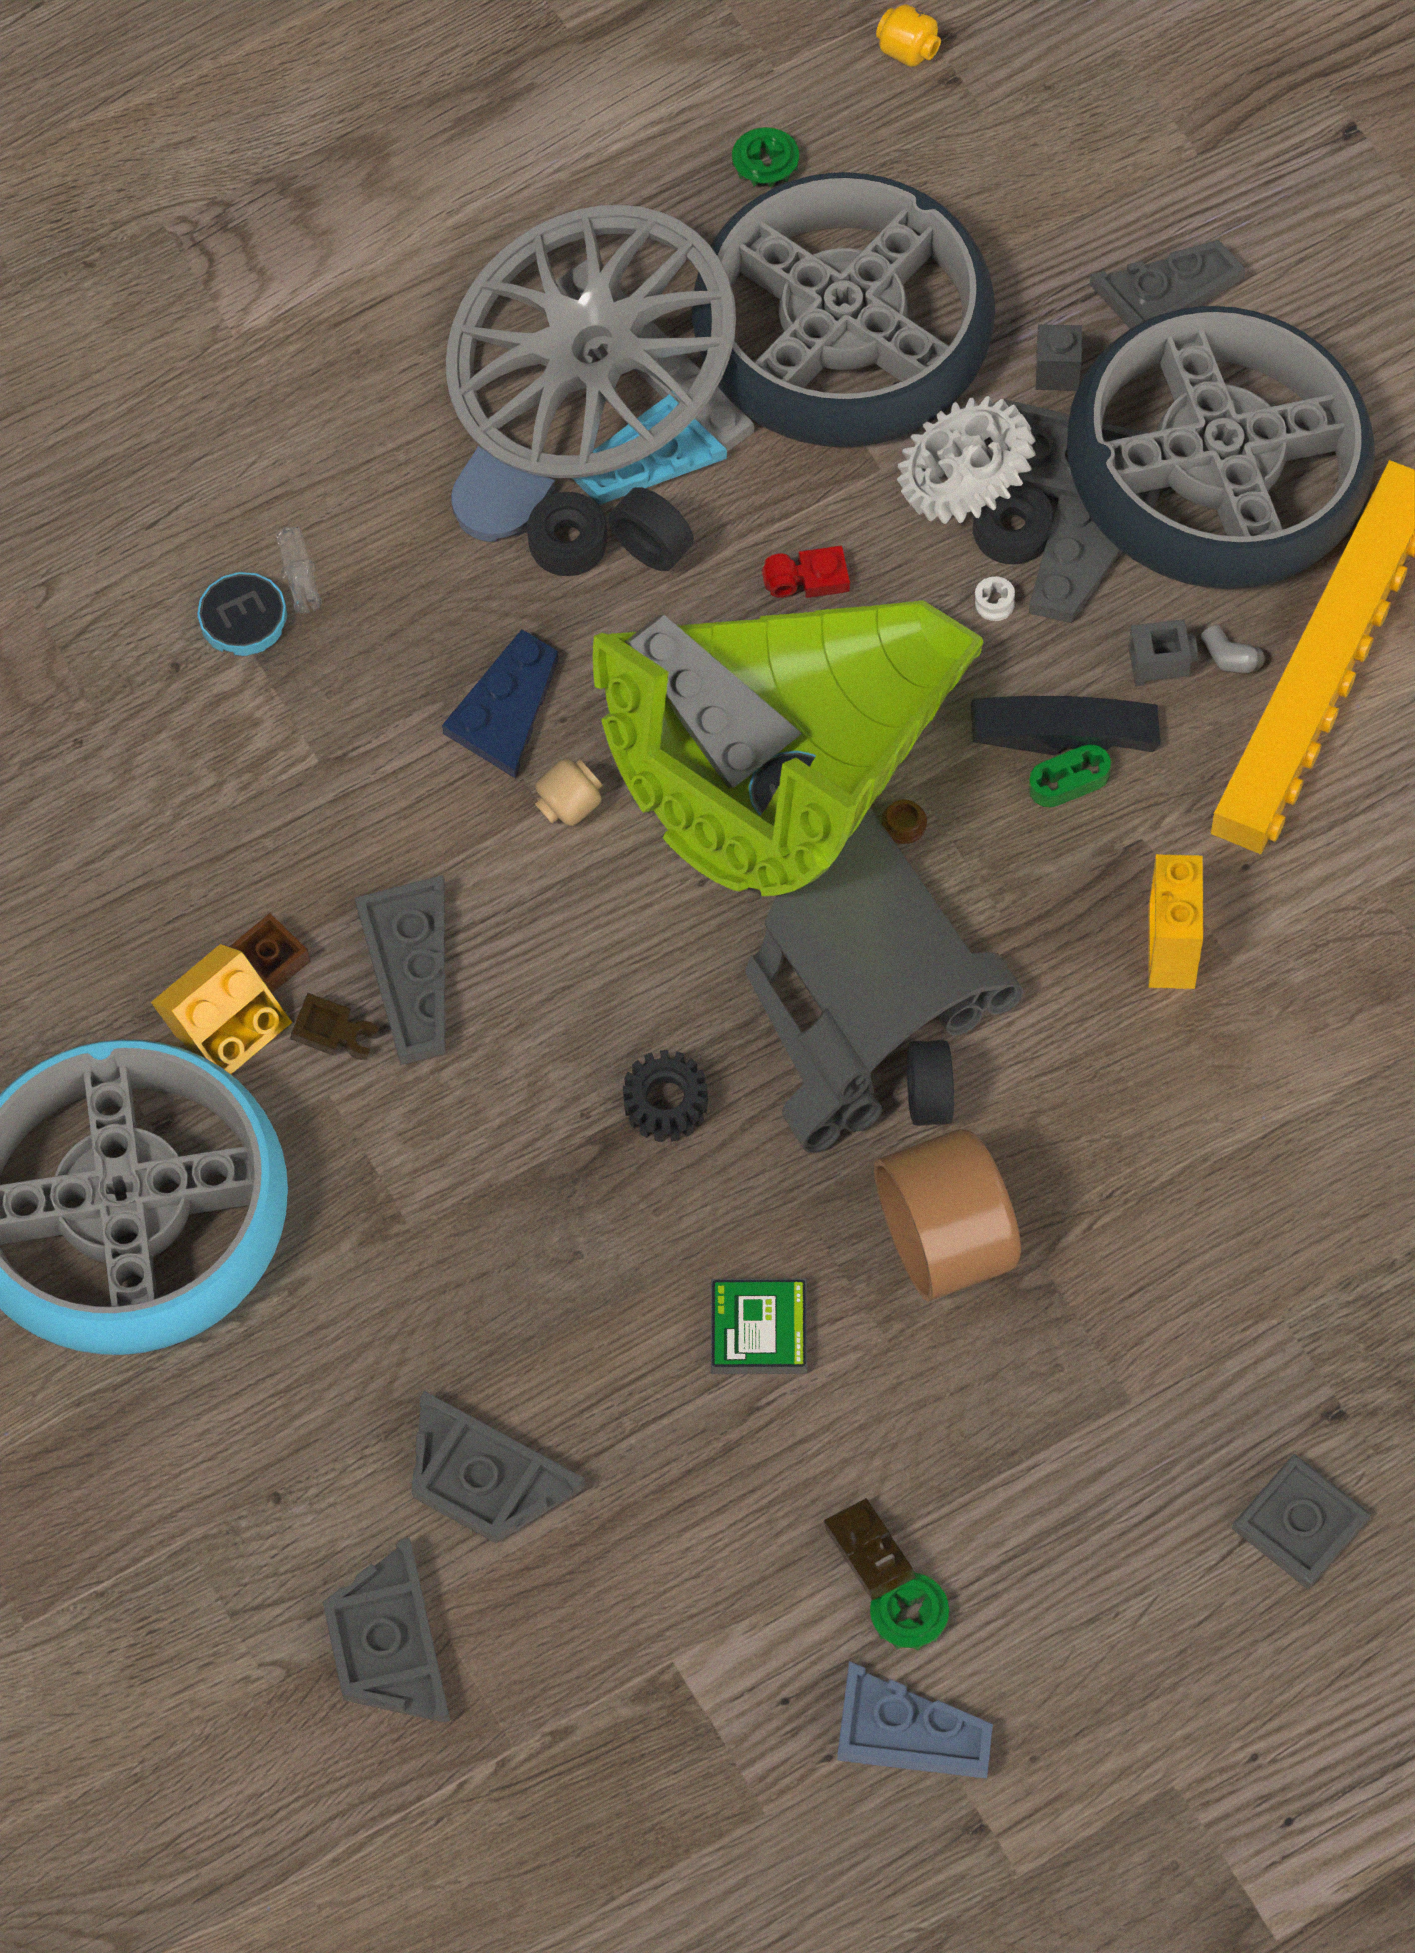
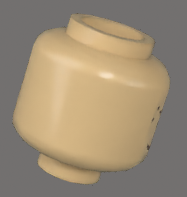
M562 759L537 780L535 788L541 799L535 805L552 824L560 818L566 825L574 826L601 803L602 798L598 790L603 785L581 759H578L575 763L569 759Z

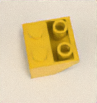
M219 944L151 1002L173 1034L192 1053L206 1058L229 1074L235 1072L292 1023L241 951Z

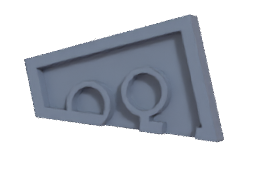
M849 1661L837 1761L987 1778L993 1724L939 1700L931 1702L907 1691V1686L891 1679L889 1682L865 1673L864 1667Z

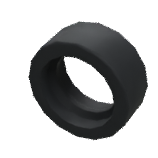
M643 487L632 488L608 514L609 525L621 545L637 560L655 570L669 571L694 544L692 530L682 514L668 500Z

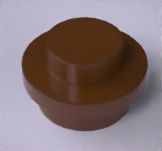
M902 799L895 801L885 809L881 823L895 843L910 844L916 842L924 835L927 828V816L917 803Z

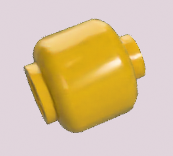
M908 4L900 5L896 9H888L882 16L876 30V37L879 38L881 51L909 67L917 66L924 59L931 60L937 53L941 43V38L937 36V21Z

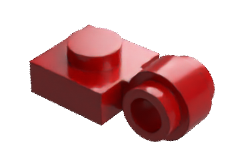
M842 545L799 551V565H796L787 554H774L766 558L764 561L765 565L761 570L765 589L770 591L771 595L776 598H784L794 594L797 586L800 585L804 587L806 598L850 591V580Z

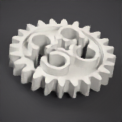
M986 396L978 406L972 397L968 400L966 408L961 409L955 402L952 405L950 414L946 416L940 411L937 414L938 421L936 423H924L923 427L926 432L923 435L912 434L910 437L915 443V447L902 450L907 460L898 464V468L902 472V475L897 478V481L903 488L901 492L917 514L924 513L929 521L938 516L941 522L946 524L954 515L958 522L962 523L967 512L970 511L976 518H979L981 507L987 505L990 509L995 510V499L1001 496L1009 499L1011 495L1007 488L1010 485L1021 486L1023 484L1018 473L1031 470V466L1026 459L1035 456L1036 453L1031 445L1036 440L1030 431L1032 428L1023 414H1020L1015 405L1008 407L1004 399H1000L994 404L991 398ZM990 437L993 442L987 446L984 440ZM945 473L948 480L942 483L939 477H942Z

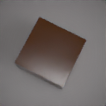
M271 913L229 946L241 951L271 993L311 962L308 949Z

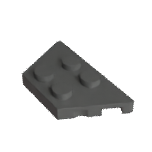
M426 1391L420 1396L419 1430L415 1448L416 1462L413 1469L411 1491L414 1499L492 1542L498 1543L575 1495L584 1487V1477Z
M409 1537L398 1542L396 1549L375 1566L370 1564L356 1575L351 1585L341 1587L323 1601L337 1673L344 1701L429 1720L448 1722L450 1721V1716Z

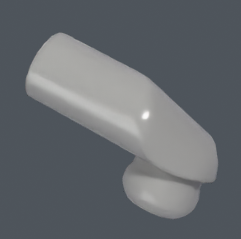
M1220 625L1211 626L1201 634V638L1215 663L1223 671L1251 673L1252 671H1258L1264 665L1265 656L1260 648L1249 644L1229 642Z

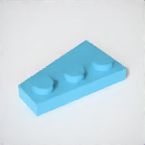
M669 394L637 419L649 430L664 419L679 403ZM694 419L680 434L662 448L635 463L601 475L572 479L598 505L627 495L634 487L647 488L727 459V449ZM628 424L593 450V453L617 447L635 439L639 434Z

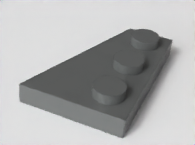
M1060 494L1052 529L1048 536L1030 600L1029 614L1072 623L1099 587L1100 581L1107 570L1123 554L1094 523L1080 498Z

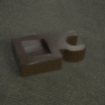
M307 993L290 1039L330 1055H334L337 1045L340 1044L346 1047V1050L352 1057L358 1060H367L370 1049L359 1045L356 1037L367 1035L375 1039L379 1028L369 1021H359L354 1024L348 1022L351 1012L350 1008Z

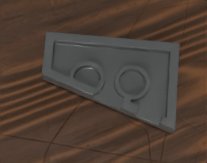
M1220 240L1171 252L1167 259L1149 264H1144L1143 260L1127 264V270L1108 275L1105 271L1090 274V285L1131 329L1143 321L1160 314L1201 306L1244 279L1246 268Z

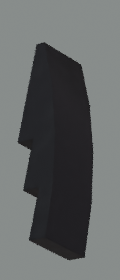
M1007 696L974 698L971 702L974 743L1054 756L1063 747L1076 749L1089 744L1097 745L1105 749L1106 752L1111 746L1154 752L1160 745L1158 706L1156 704L1077 696Z

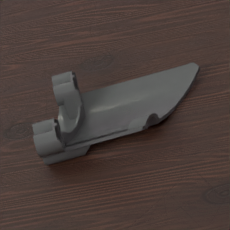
M869 808L857 829L848 838L840 854L826 872L802 888L777 895L765 920L766 933L759 951L755 955L750 956L745 970L750 983L804 1082L786 1102L782 1109V1115L803 1149L808 1153H817L830 1147L836 1142L841 1130L844 1128L848 1131L856 1132L874 1124L882 1113V1107L875 1097L871 1071L906 1038L937 1016L948 1034L961 1035L973 1029L979 1023L983 1012L988 1010L990 1014H1002L1016 1006L1023 996L1022 986L998 953H971L871 808ZM784 955L822 1011L815 1023L804 1032L800 1031L771 986L782 966Z

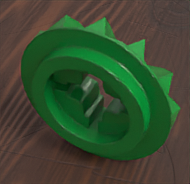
M770 127L756 128L744 133L733 146L732 166L736 168L739 179L746 178L750 180L753 187L758 183H767L772 189L775 182L780 180L788 182L790 174L798 170V146L795 140L782 130ZM762 148H765V153L771 159L769 167L763 165L762 160H760Z
M914 1572L915 1578L871 1600V1622L880 1639H885L893 1644L896 1649L904 1647L914 1648L918 1651L922 1646L930 1642H936L947 1626L949 1617L947 1597L939 1584L926 1575ZM898 1600L901 1603L904 1602L909 1607L915 1603L919 1604L922 1602V1606L918 1610L921 1625L918 1622L915 1623L910 1618L897 1623V1619L901 1615Z

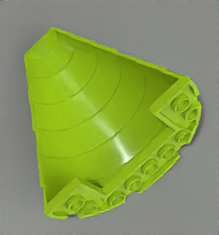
M924 600L815 610V612L766 615L754 620L677 625L802 733L778 753L802 751L816 755L810 767L797 758L782 763L780 785L767 808L760 816L750 802L749 784L753 773L736 787L727 788L665 701L669 672L625 643L636 632L599 633L593 637V676L595 688H605L610 713L601 718V722L616 765L643 813L654 811L668 829L663 836L665 842L698 872L720 885L738 892L749 887L760 890L761 896H775L802 888L815 881L829 869L840 854L848 838L863 820L874 800L888 784L898 765L907 757L923 729L932 721L947 694L953 690L972 661L980 656L983 638Z

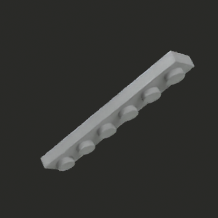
M587 260L556 280L558 288L563 295L576 300L580 299L588 284ZM618 288L616 300L627 298ZM651 321L645 325L639 338L668 337ZM685 354L654 359L670 374L685 393L690 390L700 373V369ZM634 369L662 398L670 394L680 403L681 400L653 376ZM718 387L695 418L727 449V452L754 433V423Z

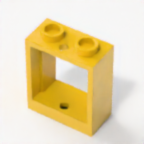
M1156 854L1148 905V988L1195 989L1203 943V856Z

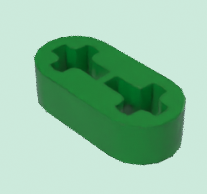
M1089 744L1039 763L1030 773V797L1038 805L1050 808L1099 790L1109 780L1111 768L1109 754L1105 749ZM1089 762L1092 767L1098 766V773L1092 774L1089 769L1082 770L1083 763ZM1048 778L1051 783L1057 782V789L1051 791L1047 785L1041 787L1042 779Z

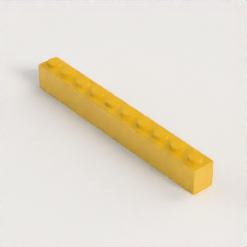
M1389 460L1214 812L1211 828L1212 835L1258 854H1262L1268 839L1274 842L1278 839L1286 816L1281 815L1286 803L1295 804L1304 780L1299 779V776L1304 767L1312 769L1320 752L1321 744L1316 741L1321 731L1326 733L1331 731L1339 708L1334 707L1339 695L1346 698L1352 688L1356 672L1351 670L1356 660L1364 662L1370 651L1373 637L1369 636L1373 625L1382 626L1391 602L1386 601L1390 591L1398 592L1402 586L1408 569L1403 566L1407 556L1415 558L1414 469Z

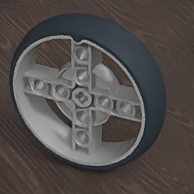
M851 172L825 173L795 179L759 195L743 206L723 226L710 245L722 262L731 286L739 274L742 273L780 299L779 317L784 333L755 363L734 341L729 362L718 387L750 419L784 437L804 443L831 447H858L878 444L902 437L920 429L924 423L935 420L940 411L944 413L969 387L983 364L991 342L995 321L994 292L984 257L967 229L947 208L911 186L881 176ZM847 227L881 232L863 251L837 248L814 255L788 239L798 234L827 228ZM929 257L952 280L958 290L962 303L961 325L956 337L949 346L907 318L908 302L903 285ZM698 272L694 291H707V287ZM711 303L692 306V323L695 338L711 337ZM700 351L703 362L708 351ZM875 363L902 381L889 387L860 393L840 394L805 389V386L824 367L836 370H851ZM787 364H788V365H794V366L786 367V366H783V365H787Z
M1225 306L1185 308L1160 314L1129 329L1112 342L1096 358L1087 371L1075 394L1068 421L1067 452L1070 471L1082 503L1094 523L1117 548L1134 561L1158 574L1186 584L1206 588L1242 589L1264 586L1300 573L1325 557L1347 535L1362 512L1372 484L1375 461L1372 426L1364 400L1347 371L1330 352L1305 332L1275 317L1252 310ZM1216 361L1241 365L1268 375L1292 390L1302 400L1271 407L1262 398L1248 390L1225 385ZM1161 366L1174 402L1161 418L1157 431L1108 442L1103 441V416L1107 404L1114 394L1132 379ZM1335 451L1338 461V480L1331 498L1313 516L1283 530L1268 490L1280 477L1285 461ZM1136 462V463H1139V464H1141V465H1143V466H1138V465H1135L1134 463ZM1171 486L1187 500L1204 507L1217 509L1227 536L1202 532L1177 523L1147 505L1136 493ZM1244 518L1251 519V520H1253V521H1255V522L1247 521V520L1244 519Z

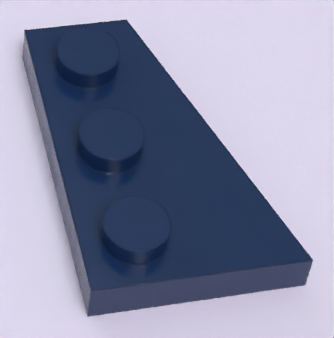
M521 629L443 723V734L516 779L520 768V759L525 745L529 743L532 735L533 723L538 709L543 704L558 663V651Z

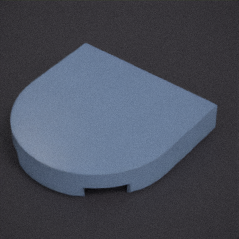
M478 446L454 483L451 494L452 509L460 527L476 539L495 542L497 538L508 537L516 533L520 535L527 531L528 519L533 508L542 499L552 495L554 492L555 480L516 470L498 461L486 450Z

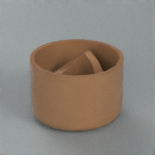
M965 1129L954 1130L875 1160V1183L885 1221L904 1268L923 1299L928 1302L1010 1272L1017 1266L1021 1256V1239L1013 1206L990 1152L976 1134Z

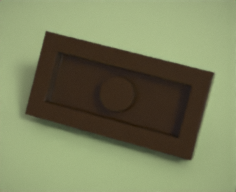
M867 1498L824 1520L827 1533L871 1600L915 1578L912 1566Z

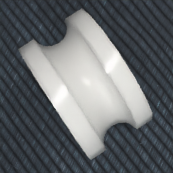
M998 576L983 579L975 589V608L984 619L990 621H1000L1012 614L1015 607V590L1011 582ZM992 593L1001 594L997 604L989 603Z

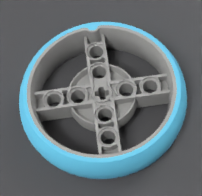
M121 1039L100 1041L61 1052L23 1073L0 1094V1176L12 1153L37 1125L61 1108L83 1098H87L91 1135L79 1141L67 1152L60 1162L54 1177L0 1185V1245L63 1235L72 1246L85 1256L106 1263L111 1307L76 1304L39 1290L25 1280L10 1265L0 1247V1309L18 1325L34 1335L56 1345L82 1352L126 1355L158 1350L183 1342L205 1331L236 1308L262 1277L276 1251L285 1221L288 1194L287 1169L277 1134L264 1110L252 1094L236 1078L206 1058L183 1048L161 1042ZM132 1089L164 1091L197 1102L220 1117L231 1128L243 1147L180 1157L161 1137L137 1128ZM111 1106L121 1107L120 1111L114 1115L102 1114L105 1109ZM114 1149H126V1152L120 1157H107L108 1153ZM211 1177H226V1180L219 1185L210 1186L206 1184ZM168 1183L179 1185L171 1193L159 1192L160 1188ZM125 1192L127 1199L118 1201L117 1195ZM74 1198L85 1199L79 1207H65L66 1203ZM249 1205L244 1222L225 1253L198 1278L186 1286L158 1298L153 1257L164 1251L177 1239L187 1222L188 1216L190 1214ZM23 1207H37L36 1211L28 1216L17 1215ZM127 1233L138 1235L131 1243H117V1240ZM130 1277L143 1278L142 1282L135 1287L126 1288L122 1286L123 1282Z

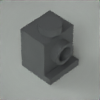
M1184 619L1131 625L1128 650L1135 686H1144V682L1149 680L1189 676L1191 663L1197 662L1198 653L1195 636H1187Z

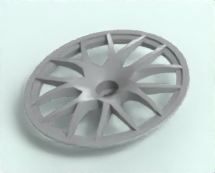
M600 205L578 209L556 216L525 232L502 249L485 266L467 291L454 318L447 344L446 378L451 402L461 423L469 435L498 461L519 471L551 478H582L601 475L626 467L662 448L680 434L704 408L720 383L730 359L735 338L736 311L731 283L722 262L711 246L695 230L663 212L639 206ZM603 234L631 235L603 268L596 236ZM585 238L588 284L580 299L576 300L563 295L559 290L547 253L569 242ZM647 238L659 241L676 250L630 297L616 300L622 276L631 259ZM537 260L545 293L509 283L522 270ZM687 260L700 273L707 287V291H686L660 295ZM499 295L518 300L536 308L547 316L550 325L534 333L482 328L487 314ZM711 303V337L639 338L645 325L663 314L685 307ZM478 340L511 349L474 375V357ZM708 351L700 373L687 393L654 360L680 354ZM538 364L546 366L544 374L489 419L487 418L478 399V389L518 368ZM634 369L650 374L681 400L664 419L649 430L627 408L615 389L620 376ZM586 388V407L580 455L543 453L549 427L556 410L569 393ZM607 401L639 436L617 447L593 453L604 405ZM539 404L534 425L532 449L512 441L498 430L507 422Z

